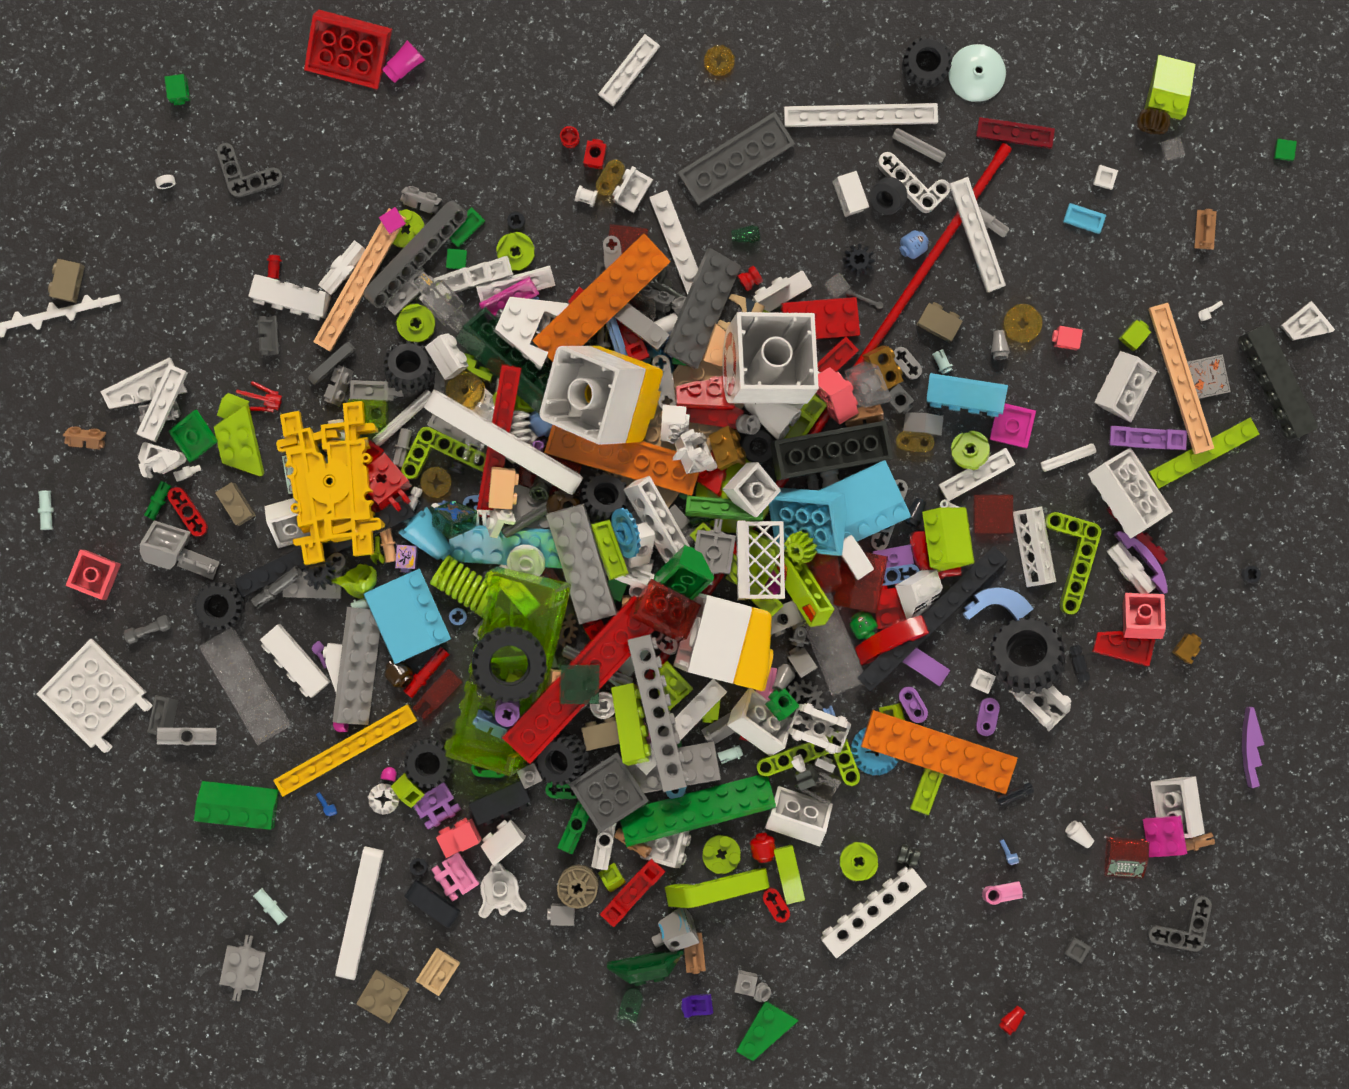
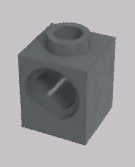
M900 384L883 397L898 415L901 412L906 414L913 407L911 403L914 400ZM902 396L905 399L904 405H897L895 397Z

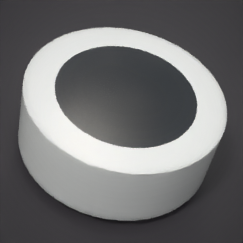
M163 175L155 180L158 189L170 188L176 184L175 178L172 175Z

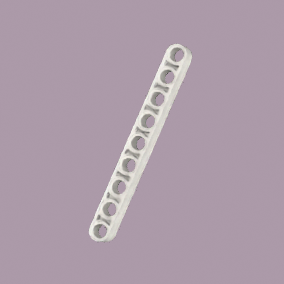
M437 390L432 391L424 405V408L571 495L575 493L583 479L580 474Z

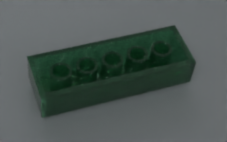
M483 308L462 327L455 339L498 378H500L502 364L521 368L517 395L540 415L552 367L545 361L542 369H538L530 359L527 360L522 356L518 349L503 340L494 332L499 319L488 309Z

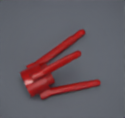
M254 381L251 382L252 385L269 394L261 396L236 390L237 394L263 400L264 405L267 406L249 407L250 411H269L274 413V410H279L282 396L278 395L279 392L272 391Z

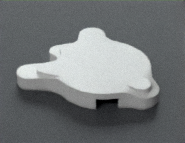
M497 863L495 866L492 864L490 871L481 883L483 904L479 910V916L487 918L495 908L499 910L502 916L512 909L524 912L527 905L519 895L518 880L501 863Z

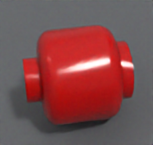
M767 833L756 834V837L750 841L752 857L759 863L771 861L775 856L774 850L776 849L774 838L768 836Z

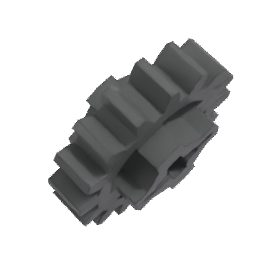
M801 679V684L794 681V687L787 686L790 690L788 692L790 695L794 691L796 692L794 699L796 702L803 695L808 697L806 704H811L816 699L814 709H823L819 705L820 702L824 701L823 698H819L823 692H817L818 685L812 687V681L809 680L805 684L804 679ZM801 687L809 688L813 692L807 694L803 692ZM798 712V714L803 718V720H805V717L807 716L809 719L812 720L810 714Z

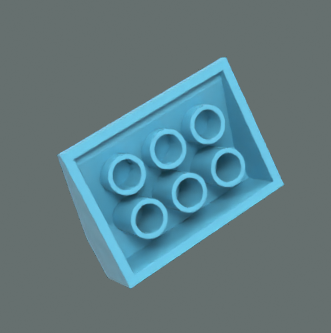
M930 373L926 402L930 403V407L941 408L943 405L949 406V410L960 411L962 408L968 409V413L979 414L981 411L987 412V416L998 417L999 414L1003 415L1008 385Z
M885 460L819 490L844 493L847 509L844 539L852 535L857 542L911 517Z
M780 487L781 491L770 502L769 510L771 521H783L784 543L789 535L802 531L803 533H809V538H814L813 543L817 545L815 549L818 554L842 555L847 514L844 493ZM772 526L774 539L779 535V526Z
M420 569L363 594L394 664L451 639Z

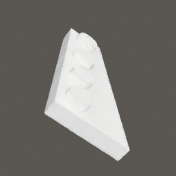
M167 358L100 391L108 408L114 409L151 401L168 364L175 366L172 359ZM184 384L178 394L187 393Z

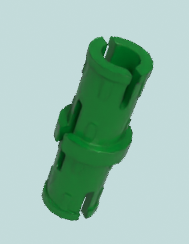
M160 481L154 496L150 498L151 502L144 516L153 520L156 519L172 487L170 484Z

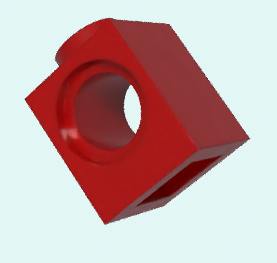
M587 140L583 161L585 167L603 170L607 145L602 140ZM593 149H598L601 154L599 157L594 158L590 155V152Z

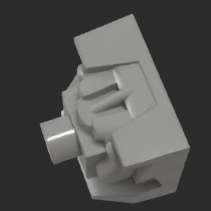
M153 521L140 543V554L143 561L170 570L176 564L184 546L188 545L190 532Z

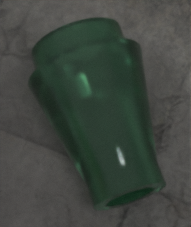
M753 224L732 230V241L747 243L760 241L759 226H754Z

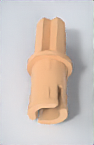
M391 528L380 533L382 540L380 546H383L385 563L396 561L394 547L396 542H393Z

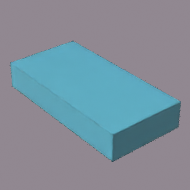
M1069 203L1063 222L1100 234L1106 215Z

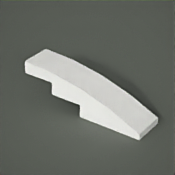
M504 256L490 262H483L469 268L450 272L433 278L437 296L442 297L511 276L513 273L508 256Z

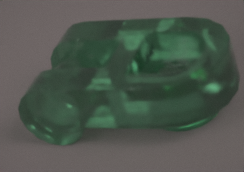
M629 988L626 990L617 1019H626L630 1023H636L643 999L642 992L639 989ZM626 1007L633 1008V1012H626Z

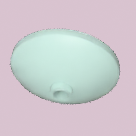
M980 44L969 45L959 50L952 58V66L948 73V78L952 89L961 98L971 102H982L994 97L1002 88L1006 77V69L1001 56L994 49ZM975 68H981L982 73H977Z

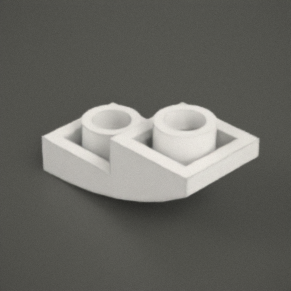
M850 535L845 538L841 556L848 564L855 578L859 580L873 571L874 568L854 537Z

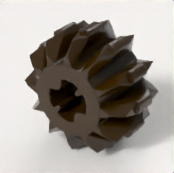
M1155 108L1143 109L1137 120V128L1146 133L1165 134L1170 127L1171 116L1167 112L1156 110Z

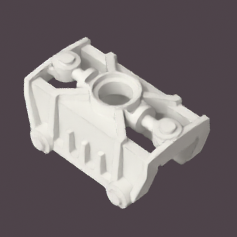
M1053 685L1049 689L1043 688L1042 692L1037 694L1036 691L1030 692L1031 694H1025L1024 691L1015 693L1013 688L1009 690L1017 701H1020L1038 719V722L1047 728L1048 732L1070 711L1071 699L1066 695L1063 696ZM1035 697L1043 699L1041 707L1033 701ZM1049 705L1056 706L1063 714L1060 716L1058 713H1052Z
M805 703L799 704V707L796 709L788 733L792 735L794 740L801 741L802 739L825 748L830 754H835V752L840 753L842 751L851 724L847 721L846 717H835L814 709L812 704ZM798 710L810 714L813 720H803L798 714ZM819 722L825 725V731L821 734L814 731V725ZM793 724L806 725L805 728L810 730L801 732L792 728ZM837 724L847 728L846 732L841 731L837 733L833 731L834 728L829 726ZM826 736H835L841 742V746L830 743Z

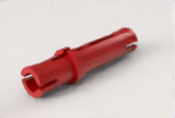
M440 646L418 674L415 673L413 680L403 691L413 698L418 690L427 684L426 681L450 654Z

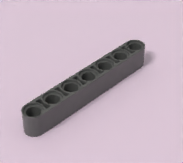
M454 201L447 202L365 288L364 297L376 308L384 307L465 222L468 216L467 211Z

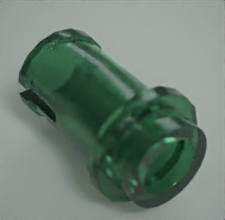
M689 516V518H692L689 519L692 526L703 522L711 523L715 520V518Z

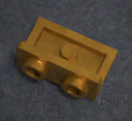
M726 426L708 435L718 469L722 471L737 463L742 466L746 464V453L740 445L741 437L737 430Z

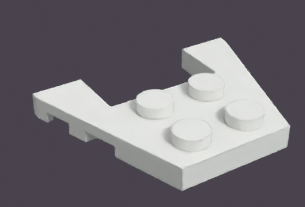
M509 297L494 332L509 345L518 349L522 356L527 360L530 359L541 370L548 352L532 346L530 343L543 314L555 319L569 304Z

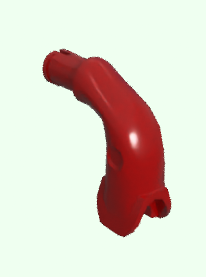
M925 531L912 532L910 545L916 565L921 570H935L930 567ZM961 567L939 571V578L961 576Z

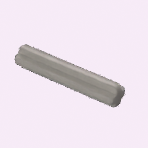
M899 128L893 134V138L939 163L943 162L946 156L941 150Z

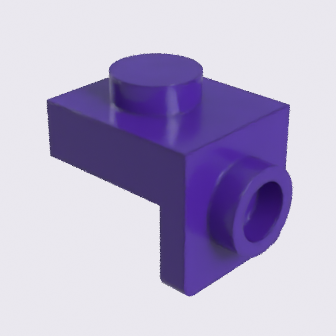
M711 994L689 995L683 998L681 1008L684 1012V1017L689 1018L694 1015L713 1014Z

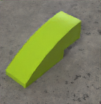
M815 393L810 401L801 408V415L793 426L789 425L790 430L783 439L806 435L826 408V402Z
M788 845L776 848L774 853L786 905L804 901L805 897L793 846Z

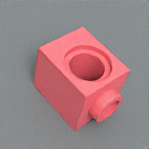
M1059 326L1057 330L1053 331L1052 335L1054 347L1070 350L1080 349L1083 330Z

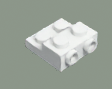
M689 831L644 842V844L652 848V851L648 857L643 858L640 856V858L646 860L652 858L656 863L680 868L686 861L687 856L684 854L685 847L690 844L691 835H689Z

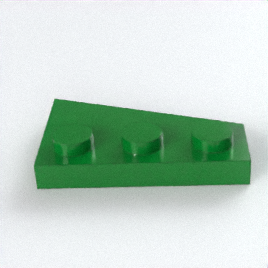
M765 1001L736 1052L754 1061L797 1023L798 1019Z

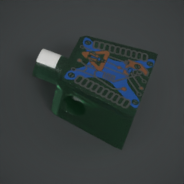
M449 501L442 505L434 503L430 507L432 526L449 539L476 527L477 510L455 501Z

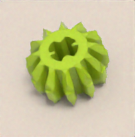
M802 531L789 535L784 543L786 546L784 551L789 554L787 558L791 557L792 562H797L799 565L809 563L817 553L815 549L817 545L813 543L814 538H809V533H803Z

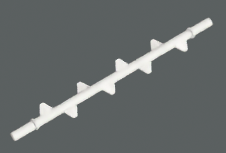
M118 294L92 300L88 295H85L82 303L58 309L51 302L48 305L47 311L22 317L19 312H15L12 320L0 323V337H4L6 330L9 328L30 323L38 330L41 328L43 320L66 315L72 321L77 312L96 307L102 308L105 305L121 302V297Z

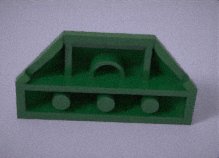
M683 949L674 952L664 950L607 962V968L628 983H635V986L644 985L648 980L659 982L669 976L683 955Z

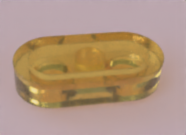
M611 160L607 163L596 182V190L600 195H611L625 173V167L621 161ZM614 167L619 169V172L616 174L612 172ZM608 184L609 188L607 190L602 189V185Z
M903 431L897 435L896 445L903 451L928 452L934 447V438L928 433ZM902 438L908 439L907 445L902 443ZM923 439L928 443L925 447L921 445V440Z

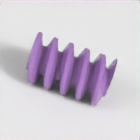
M498 699L495 707L496 721L505 727L513 726L520 714L519 701L502 702V700Z

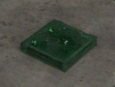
M560 665L559 703L599 704L600 665Z

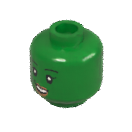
M861 611L851 617L852 621L849 626L857 639L865 638L866 640L875 635L878 624L871 613Z

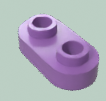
M912 687L902 688L899 692V700L909 718L916 723L925 721L928 711L918 692ZM911 693V699L906 700L905 694ZM917 709L921 711L918 717L914 715V711Z
M993 698L983 699L979 706L976 730L983 736L993 734L996 728L1000 707L999 703ZM988 704L993 705L992 711L987 710ZM988 723L989 729L984 730L983 724Z

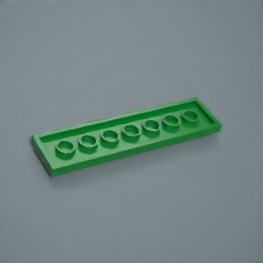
M756 775L684 794L682 797L669 798L643 805L620 821L626 846L629 847L777 807L768 776Z

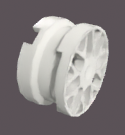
M599 692L593 696L590 702V709L594 716L606 719L615 713L612 694L609 692Z

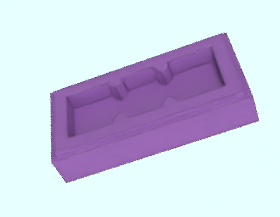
M911 545L872 551L875 570L914 564Z

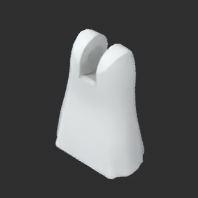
M743 403L745 408L752 415L757 416L760 423L777 440H781L790 430L788 424L793 426L801 415V410L790 404Z

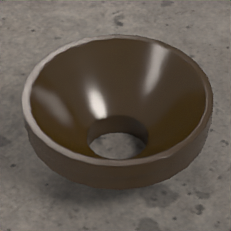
M562 489L557 490L547 500V513L562 510L563 504L566 501H569L572 507L580 505V500L575 493L571 495Z

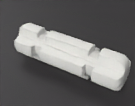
M413 487L411 496L408 497L413 511L419 501L417 500L418 497L422 494V489L418 487Z

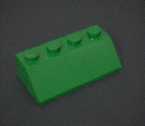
M684 545L654 575L652 587L646 597L680 613L714 580V576L703 554L696 551L693 547Z
M202 781L196 801L194 821L271 830L275 828L279 790Z

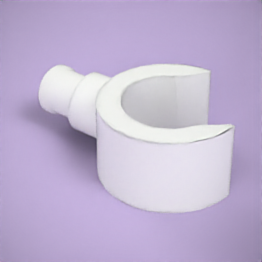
M200 465L186 466L182 468L183 470L173 472L178 482L201 471Z

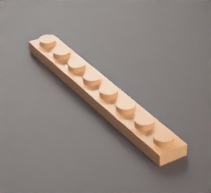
M380 223L313 341L314 343L330 352L333 350L364 295L365 288L372 281L401 228L389 234L383 223Z
M1165 303L1151 307L1148 310L1194 455L1212 450L1214 445L1169 304Z

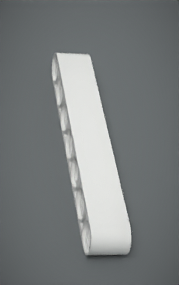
M366 846L363 849L335 974L337 977L351 980L356 978L384 850Z

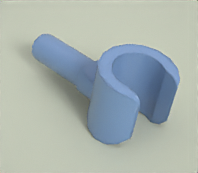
M1004 839L1001 840L1000 843L1005 851L1007 863L1010 865L1019 863L1017 853L1010 854Z

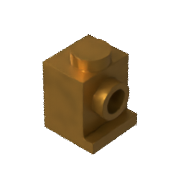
M1194 633L1191 635L1184 634L1172 653L1186 663L1192 664L1193 660L1191 657H1195L1199 653L1202 639Z

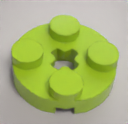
M407 209L399 211V213L407 218L405 226H411L409 228L410 233L407 234L405 232L402 234V228L400 229L393 242L399 248H404L425 226L422 218L417 213Z
M514 232L504 235L497 244V257L508 256L512 271H522L532 263L535 256V248L527 235ZM519 247L521 254L515 257L512 256V251L510 250Z
M411 304L403 308L397 319V329L402 337L413 343H421L434 334L436 321L433 313L428 308L419 304ZM415 318L422 323L418 329L415 326H411Z
M977 431L959 434L951 445L952 458L956 464L965 469H978L985 464L990 455V446L987 438ZM974 446L975 452L968 454L966 448Z
M715 835L705 843L702 857L709 870L716 874H725L737 867L741 852L738 843L733 838L725 835ZM719 849L727 852L725 859L716 857Z
M853 842L841 852L839 864L846 877L853 881H862L871 878L878 868V858L870 845L862 842ZM860 856L863 857L862 862L864 864L856 867L854 859Z

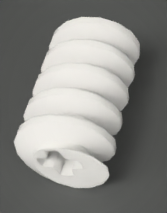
M514 411L511 425L512 432L510 434L524 442L531 440V437L526 436V433L531 432V429L525 428V426L531 424V422L525 420L530 414L524 411Z

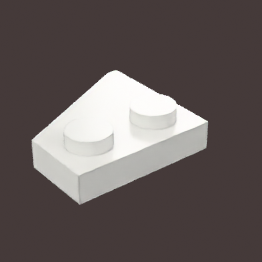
M1312 301L1281 325V328L1292 341L1330 333L1335 330Z

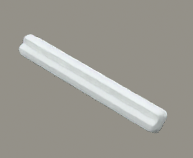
M429 390L423 392L373 437V442L377 446H381L424 407L431 392Z

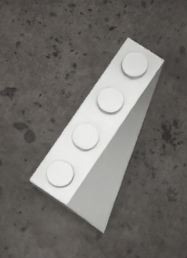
M256 274L254 275L249 292V297L253 299L254 303L264 305L265 302L270 303L272 308L283 310V307L288 308L290 313L296 315L306 313L309 314L308 318L320 320V317L326 318L331 296L324 291L317 293L318 291L308 287L299 288V286L292 283H281L279 280Z

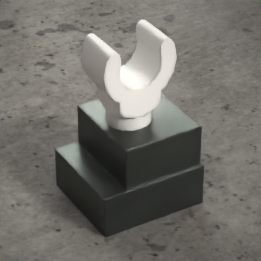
M800 754L794 756V760L791 762L797 770L795 777L798 781L799 789L802 791L816 785L819 775L812 764L805 766Z

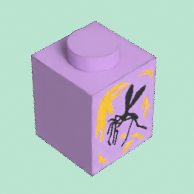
M397 545L396 568H400V572L411 573L412 569H417L418 547Z

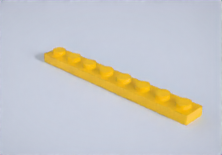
M407 704L273 781L283 797L411 725L417 719Z

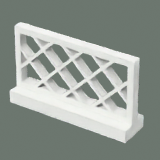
M737 521V600L785 599L783 521ZM749 526H757L762 532L754 539L749 534ZM770 526H779V535L775 539L766 532ZM763 534L772 541L765 549L757 542ZM754 543L762 550L756 558L749 553V548ZM773 543L780 548V553L775 558L766 551ZM763 553L772 560L765 568L757 561ZM754 562L762 569V572L756 578L749 572V567ZM773 563L780 567V573L776 577L767 571ZM764 572L773 579L766 587L757 580ZM774 581L780 586V595H773L767 590ZM754 582L763 589L758 595H750V586Z

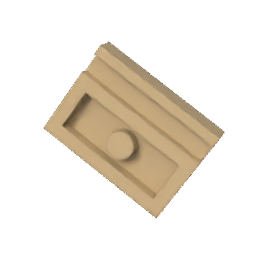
M436 948L416 979V982L439 996L460 962L442 952L439 948Z

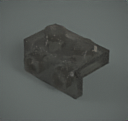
M808 761L805 766L812 764L819 775L816 785L802 791L799 789L797 781L795 788L803 794L814 797L818 802L829 805L842 779Z

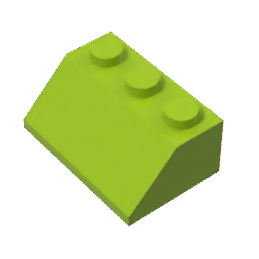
M940 507L922 512L930 567L939 572L974 564L967 509L965 507Z

